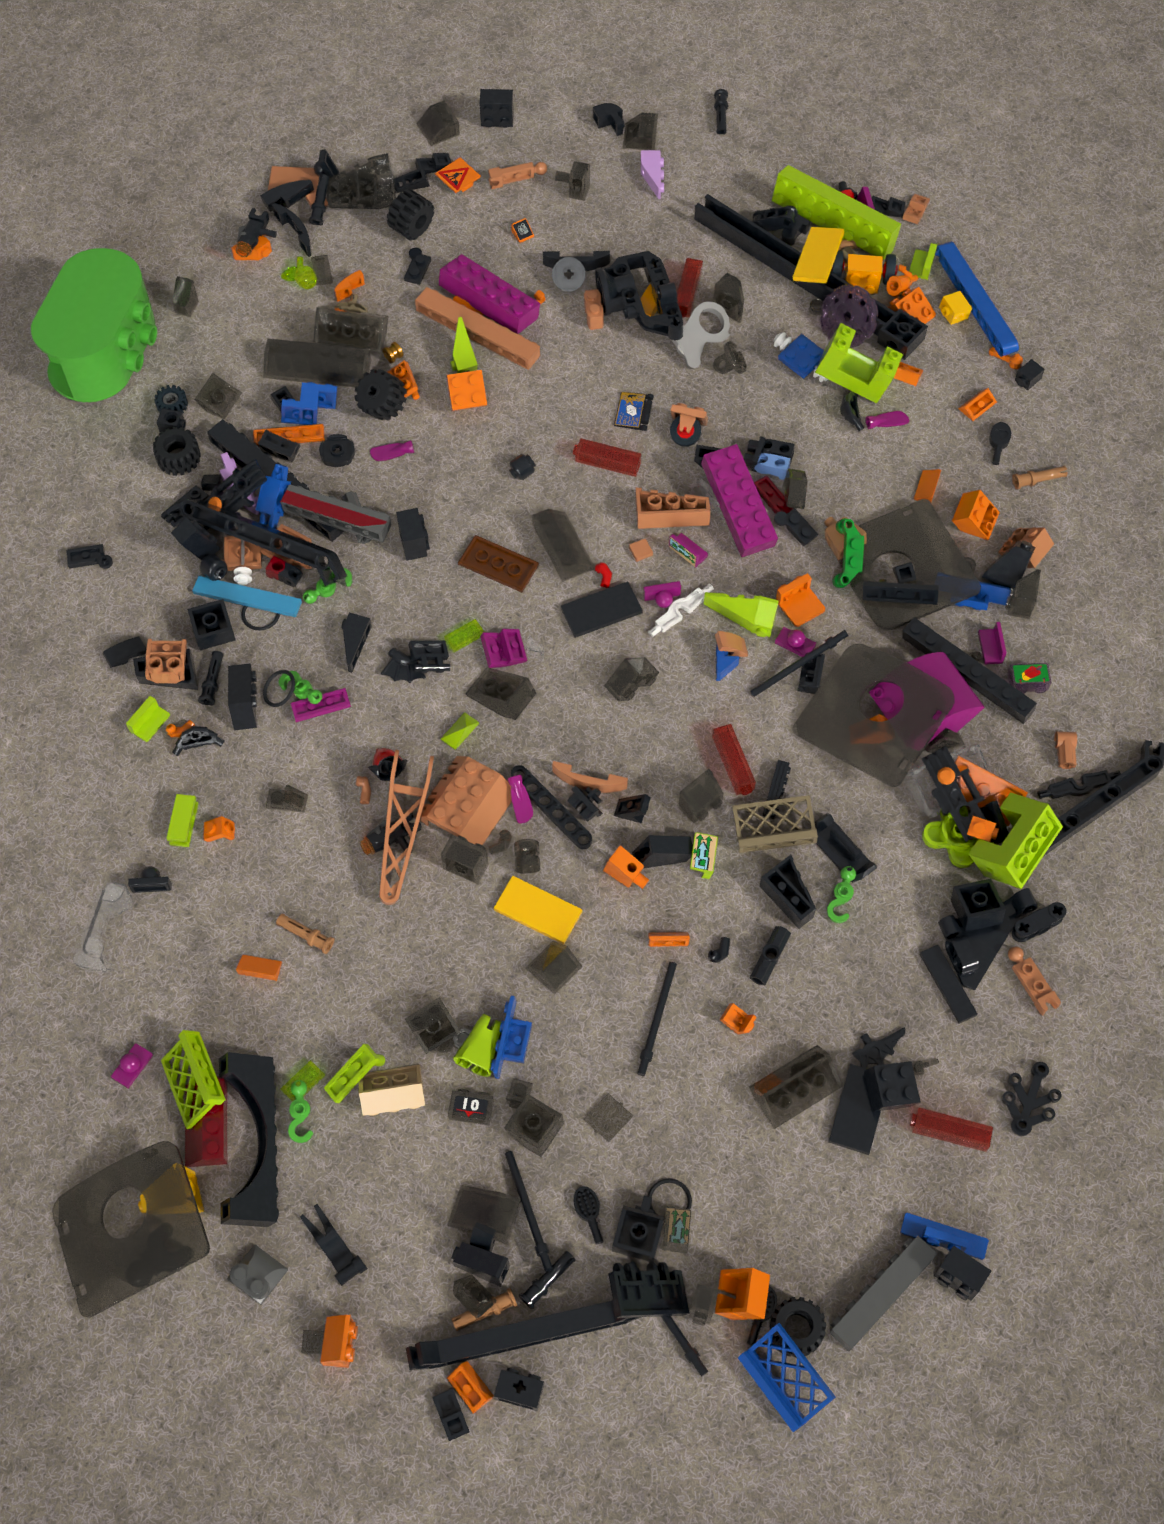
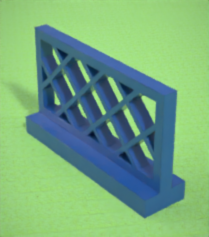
M780 1323L775 1325L738 1357L792 1432L801 1428L836 1398ZM777 1331L783 1338L782 1346L772 1344L773 1334ZM759 1346L767 1348V1359L760 1358L755 1350ZM772 1349L782 1350V1362L772 1360ZM787 1351L793 1352L796 1355V1364L786 1363ZM771 1364L781 1366V1378L774 1377L771 1373ZM786 1367L796 1369V1381L786 1379ZM801 1370L809 1372L811 1383L800 1381ZM785 1383L795 1385V1396H790L786 1393ZM800 1386L810 1387V1399L800 1398ZM815 1389H821L828 1398L823 1402L814 1400ZM799 1402L810 1404L809 1414L805 1417L799 1410Z

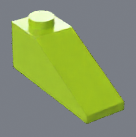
M462 317L458 318L452 361H450L452 371H456V373H463L468 370L475 371L478 367Z

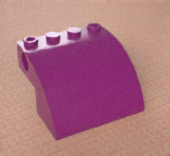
M944 652L926 654L903 664L869 691V694L906 747L916 751H921L945 728L958 732L985 708Z

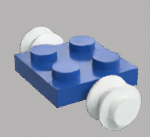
M785 332L776 335L774 347L780 346L781 351L778 355V360L803 379L814 370L813 377L819 376L820 382L828 380L815 373L824 352L823 349L802 333L793 342L792 337L786 338Z

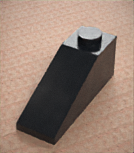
M349 612L347 619L344 618L341 628L344 635L348 671L352 673L372 625L370 618Z

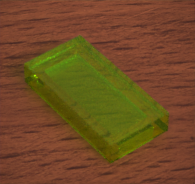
M474 619L445 635L444 640L455 653L478 640L485 631L477 620Z
M310 1060L280 1090L293 1102L295 1095L291 1092V1085L294 1081L302 1080L306 1083L307 1091L303 1095L304 1097L325 1077V1074ZM300 1081L296 1082V1086L301 1085Z

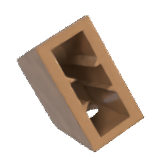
M829 517L824 522L827 527L825 529V540L839 561L843 559L845 535L836 530L837 521L833 517ZM854 523L860 535L864 536V544H866L867 533Z

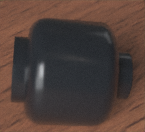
M520 454L509 463L511 467L509 472L514 478L518 477L520 480H524L535 472L534 467L536 464L528 454Z
M210 554L202 559L200 571L212 581L221 580L227 573V564L218 556Z

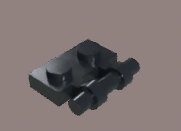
M445 640L409 642L411 660L419 661V664H413L414 672L427 673L428 671H436V673H443L444 671H450V664L443 663V660H447L449 657ZM427 660H435V664H428Z

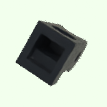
M797 214V217L794 218L793 227L783 229L781 240L793 246L796 238L801 233L805 235L808 233L810 221Z

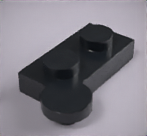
M414 247L409 250V257L412 261L404 276V281L420 285L431 262V256L423 255L420 248Z
M795 508L788 514L781 511L774 516V522L779 526L786 525L790 533L804 547L819 535Z
M103 544L66 550L69 569L99 564L103 569H108L113 565L112 557L105 555Z

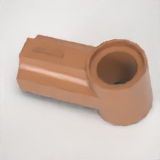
M1056 731L1054 741L1057 743L1055 748L1058 750L1059 767L1062 769L1075 768L1077 765L1075 751L1077 733Z

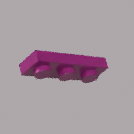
M346 688L322 694V700L318 704H311L308 698L290 703L296 722L351 707Z

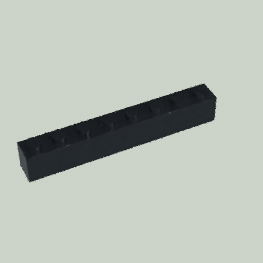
M914 617L904 628L902 638L925 655L944 652L970 687L1024 724L1035 711L1037 705L1035 701Z

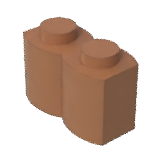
M598 289L586 290L584 293V306L587 314V325L590 330L602 329L604 326L603 306L601 305V294Z

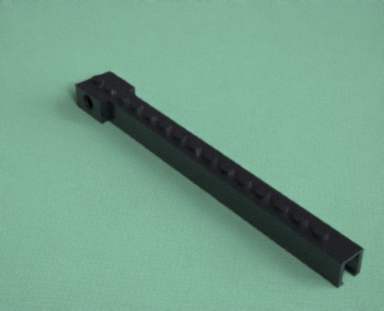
M709 194L705 196V206L700 203L695 205L694 219L877 335V343L885 348L888 346L902 353V359L905 360L925 340L928 328L926 324L902 309L894 312L832 272L829 274L827 283L793 281V274L801 252Z

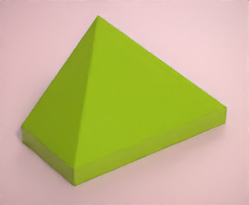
M464 712L443 735L441 740L456 750L478 726L479 722Z

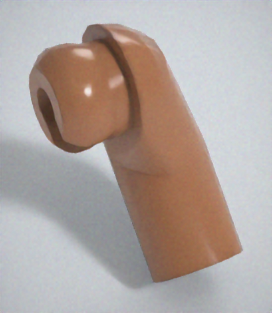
M358 776L356 786H362L360 803L369 804L371 796L369 779L366 776Z

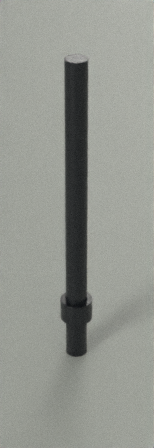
M843 630L834 637L830 636L825 640V643L750 691L754 697L826 650L833 649L837 646L838 642L849 636L846 630Z
M669 962L645 1048L640 1054L641 1062L637 1072L640 1076H645L648 1064L652 1061L654 1054L652 1052L677 966L675 962Z
M508 1151L505 1153V1157L536 1244L534 1247L536 1254L541 1259L544 1271H550L553 1267L548 1255L547 1243L543 1241L513 1151Z
M634 1261L630 1262V1263H633V1265H634V1267H635V1268H634L635 1273L639 1272L640 1270H639V1268L637 1267V1265L635 1264V1262H634ZM661 1316L686 1353L684 1356L688 1362H692L701 1377L707 1374L709 1371L700 1360V1354L696 1348H692L671 1316Z

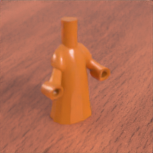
M901 264L898 271L904 273V275L892 276L887 282V292L893 297H899L901 292L910 288L912 283L918 280L917 275H912L911 272L906 270V266Z

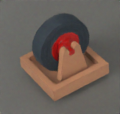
M682 403L672 404L671 415L675 419L670 426L672 440L682 447L694 445L701 436V425L707 426V412L700 407L692 409Z

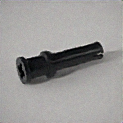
M718 89L714 93V98L716 99L714 108L717 111L716 132L717 134L725 135L727 132L726 110L729 107L727 102L728 92L725 89Z
M324 174L319 175L315 201L311 205L312 214L309 218V223L321 226L324 223L323 214L326 212L325 199L329 183V176Z
M220 651L212 652L207 677L201 685L202 693L198 698V702L202 705L213 706L215 704L214 696L219 688L217 680L224 656Z
M565 1251L552 1265V1270L545 1272L539 1279L533 1280L531 1282L532 1285L524 1293L519 1294V1298L530 1309L535 1307L534 1304L542 1296L547 1295L548 1288L576 1261L572 1254Z

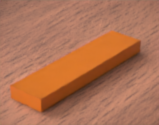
M324 424L253 430L254 443L257 445L265 430H269L271 433L294 443L325 441Z

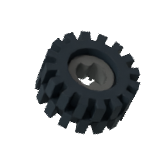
M166 385V389L162 387L161 391H157L154 401L159 413L162 408L179 411L182 414L184 413L183 410H187V397L184 390H181V387L178 386L176 388L175 385H172V388H170L169 385Z

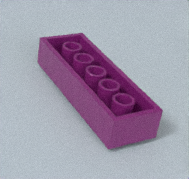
M463 254L440 269L439 286L453 295L464 299L472 307L503 327H507L510 331L519 334L538 319L539 302Z
M735 444L705 454L701 465L741 557L775 547L778 540L777 534L738 445Z

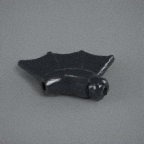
M392 648L388 652L389 657L392 659L382 670L381 675L391 677L394 682L405 680L411 683L415 679L426 678L424 673L413 671V664H418V661H412L411 655H406L400 650L397 651L396 648Z

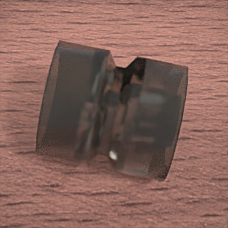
M534 839L516 841L514 843V854L516 856L515 871L520 874L540 871L539 842Z

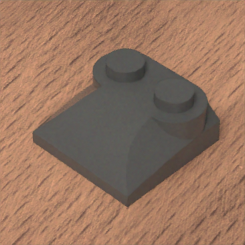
M254 1245L239 1264L231 1269L227 1280L258 1304L262 1305L287 1273L288 1269L257 1245Z

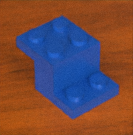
M302 382L300 401L282 399L281 423L317 424L318 408L336 409L337 386Z

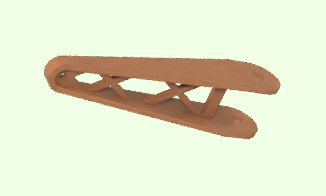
M395 749L389 783L379 893L381 902L386 905L395 904L400 896L428 792L434 756H430L424 789L394 784L399 750ZM394 792L421 798L403 814ZM393 800L400 819L390 828ZM419 806L413 831H411L406 818ZM403 822L410 837L408 848L395 859L388 844L389 835ZM388 852L392 864L386 869ZM405 857L401 872L398 863ZM395 868L399 880L390 888L385 876Z

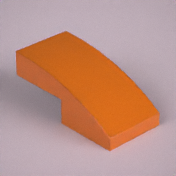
M361 270L352 273L336 286L334 291L337 302L350 297L353 289L365 285L364 275Z

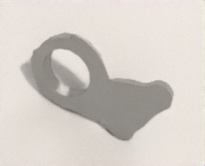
M703 302L693 310L687 323L683 326V337L680 340H671L675 344L677 352L685 359L686 366L689 369H695L700 365V356L706 342H722L730 336L728 333L730 327L729 317L725 309L715 302ZM711 312L715 314L721 322L720 332L716 334L706 332L699 323L700 313Z

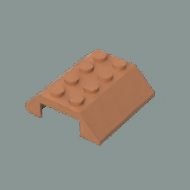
M456 756L452 765L448 768L452 774H444L431 792L432 795L428 796L427 799L432 804H424L420 822L428 826L430 821L459 837L460 843L463 846L478 853L512 802L511 785L500 773L468 756Z

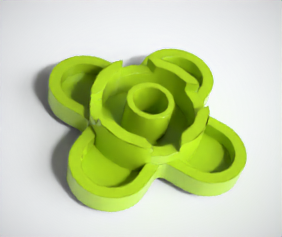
M966 806L960 808V815L963 817L968 816ZM940 808L941 821L928 823L922 832V839L930 848H946L953 865L958 868H967L974 862L969 853L978 841V838L974 837L966 842L952 815L949 813L943 816L942 809Z

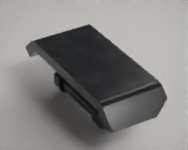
M826 813L814 822L818 835L816 844L840 871L846 866H851L855 869L856 877L850 882L862 880L877 869L876 864L871 862L863 854L862 850L845 834L841 827L836 824L831 814Z

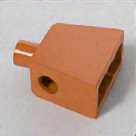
M621 845L609 858L603 870L628 888L635 883L643 889L649 882V879L641 874L644 865Z

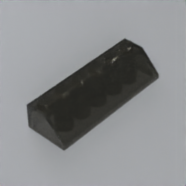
M267 338L264 351L263 378L358 387L359 378L363 379V374L365 372L369 373L370 349Z

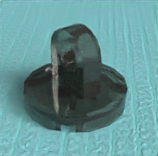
M733 341L724 343L725 353L718 356L713 363L715 371L720 374H726L733 369L739 374L746 372L747 364L742 353L736 351L737 345ZM725 361V367L720 369L719 364Z

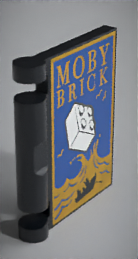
M621 392L614 426L647 431L653 403L651 400H653L654 395Z

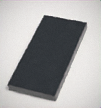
M628 581L561 605V611L574 638L643 613Z
M850 1064L828 1143L869 1155L881 1111H872L864 1071L867 1069Z

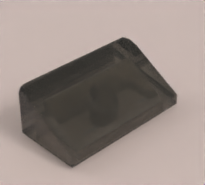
M472 1274L454 1281V1296L476 1319L481 1317L496 1303V1299Z

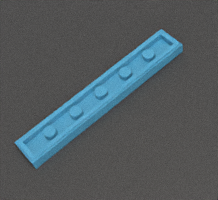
M198 576L192 590L193 594L217 600L224 599L226 602L292 617L297 616L302 604L300 598L220 580L212 581L203 576Z

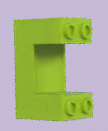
M840 323L824 349L815 373L877 404L894 379L903 354L887 346L880 359L876 361L850 348L856 330Z
M1010 792L1000 809L1013 826L1012 830L1001 846L978 839L972 847L969 856L985 877L1022 889L1063 826L1049 804Z

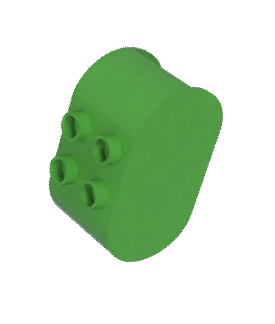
M94 248L75 254L65 262L33 319L31 335L37 347L48 355L50 360L47 370L49 381L52 387L62 396L79 402L101 401L120 392L127 385L132 373L141 370L144 362L143 352L147 345L152 346L155 343L157 327L138 264L134 259L121 251Z

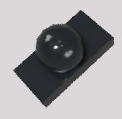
M323 149L320 150L319 160L314 165V173L317 176L322 174L329 176V181L332 184L338 181L339 170L327 150Z
M152 866L145 867L142 870L141 878L128 879V886L133 893L172 890V883L169 877H160L159 870Z

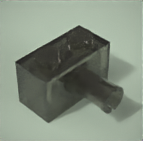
M574 161L570 173L556 171L555 181L569 183V198L586 200L590 188V164Z

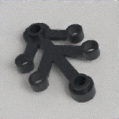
M1036 1062L1031 1069L1034 1077L1028 1095L1021 1085L1022 1077L1020 1074L1012 1073L1008 1078V1083L1013 1086L1023 1106L1020 1114L1014 1103V1093L1007 1091L1003 1094L1002 1102L1007 1106L1013 1118L1011 1129L1018 1136L1028 1135L1032 1130V1126L1044 1121H1052L1055 1117L1054 1109L1047 1107L1041 1114L1029 1118L1031 1110L1051 1102L1057 1103L1062 1097L1058 1089H1052L1047 1095L1036 1099L1041 1081L1049 1073V1067L1044 1062ZM1038 1067H1043L1044 1072H1040ZM1016 1077L1018 1082H1013L1011 1078ZM1051 1093H1056L1058 1098L1054 1099ZM1005 1096H1010L1012 1101H1007ZM1045 1112H1050L1052 1117H1047ZM1019 1122H1023L1025 1128H1021Z

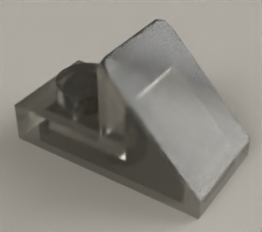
M286 785L285 790L269 788L266 808L305 813L308 794L290 785Z

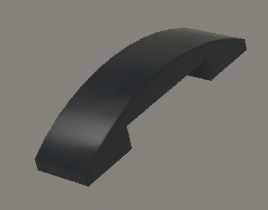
M276 203L272 204L273 214L282 226L286 223L290 224L299 235L298 239L302 250L308 257L312 256L308 231L300 218L284 206Z
M543 251V265L552 269L560 259L564 258L560 257V251ZM593 251V256H566L574 257L581 261L585 271L595 270V268H602L610 264V251Z

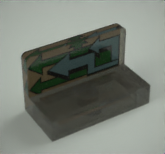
M666 1206L662 1251L688 1252L691 1221L690 1209Z

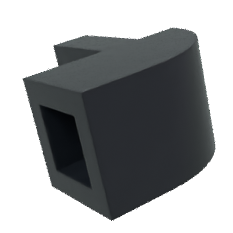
M613 103L593 106V119L599 129L611 125L617 136L623 134L625 124L621 107Z

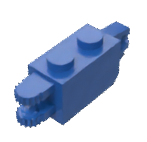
M275 464L272 475L266 476L267 481L261 485L255 509L261 512L259 523L269 524L268 526L274 529L277 527L279 517H283L284 514L280 501L289 484L291 485V481H287V466Z

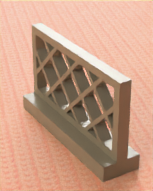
M810 795L732 806L739 853L817 843L818 835L815 828ZM806 801L807 809L803 813L795 808L798 802ZM784 804L789 808L784 816L775 810L778 805ZM760 807H765L770 811L765 818L756 813ZM746 810L751 814L744 821L738 817L737 811ZM791 811L800 815L796 823L786 818ZM772 813L781 818L776 826L767 821ZM752 816L762 821L756 829L748 824ZM804 818L810 822L811 829L803 830L797 825ZM783 821L792 826L789 832H783L778 828ZM764 823L773 829L770 834L764 835L759 831ZM745 826L753 831L750 837H741V830Z

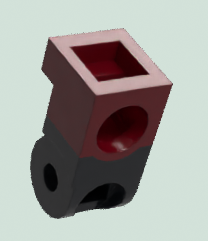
M273 556L266 566V577L277 579L291 587H296L303 576V573L298 568L276 556Z

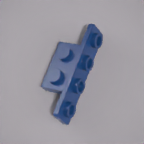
M940 573L937 574L935 585L939 586V592L951 594L950 603L956 606L972 607L975 610H987L989 602L1006 605L1010 592L1008 587Z
M512 995L510 1000L505 1003L504 1013H506L505 1021H501L500 1025L501 1040L496 1042L495 1051L498 1053L496 1059H493L491 1064V1071H493L497 1079H500L504 1060L524 1063L532 1029V1022L513 1019L517 1002L515 996Z
M905 1213L900 1231L901 1234L916 1238L919 1236L928 1245L940 1246L948 1251L953 1246H956L969 1256L980 1260L985 1258L989 1242L987 1238L910 1213Z

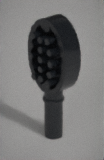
M1004 422L996 423L990 432L989 441L994 448L993 465H999L1002 449L1008 446L1011 439V428Z
M579 1187L574 1194L575 1211L582 1220L588 1222L595 1244H601L604 1241L596 1220L600 1211L598 1197L589 1187Z
M770 1286L768 1288L765 1319H754L747 1340V1344L751 1346L757 1341L762 1323L772 1317L777 1306L776 1292Z

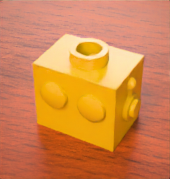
M961 291L943 296L939 305L942 315L950 325L968 319L972 307Z

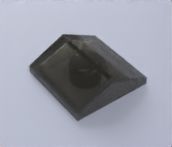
M212 373L194 400L207 413L225 419L242 392Z

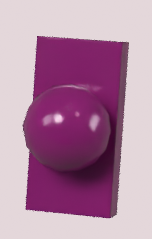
M680 581L645 586L643 593L644 601L655 600L657 606L667 608L672 604L674 596L681 595Z
M786 627L782 628L775 640V644L801 657L814 650L816 642L806 638L801 630H790Z
M135 1043L131 1050L121 1057L120 1064L111 1075V1078L129 1089L153 1054Z

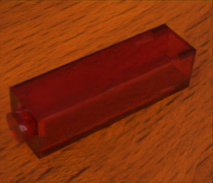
M686 259L677 292V303L682 318L691 316L703 270L702 260Z
M580 438L578 445L575 444L573 450L575 462L634 477L637 476L641 465L642 453Z
M728 724L713 729L712 738L736 795L750 794L755 789L756 781L732 725Z
M918 1108L916 1114L912 1113L910 1119V1126H913L912 1133L987 1152L990 1147L993 1132L992 1126L923 1108Z

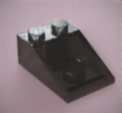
M486 667L465 694L500 716L516 720L536 695V691L527 677Z
M461 1185L447 1226L472 1234L473 1227L476 1222H479L497 1230L494 1238L495 1241L508 1245L521 1207V1198L497 1191Z

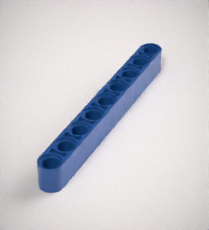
M952 241L938 245L935 255L939 257L940 264L957 291H961L972 307L971 313L998 355L1002 357L1017 352L1019 344L1016 337L956 245Z

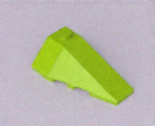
M705 592L703 604L759 637H770L776 619L779 600L763 596H754V599L739 594L737 597H730L724 593Z

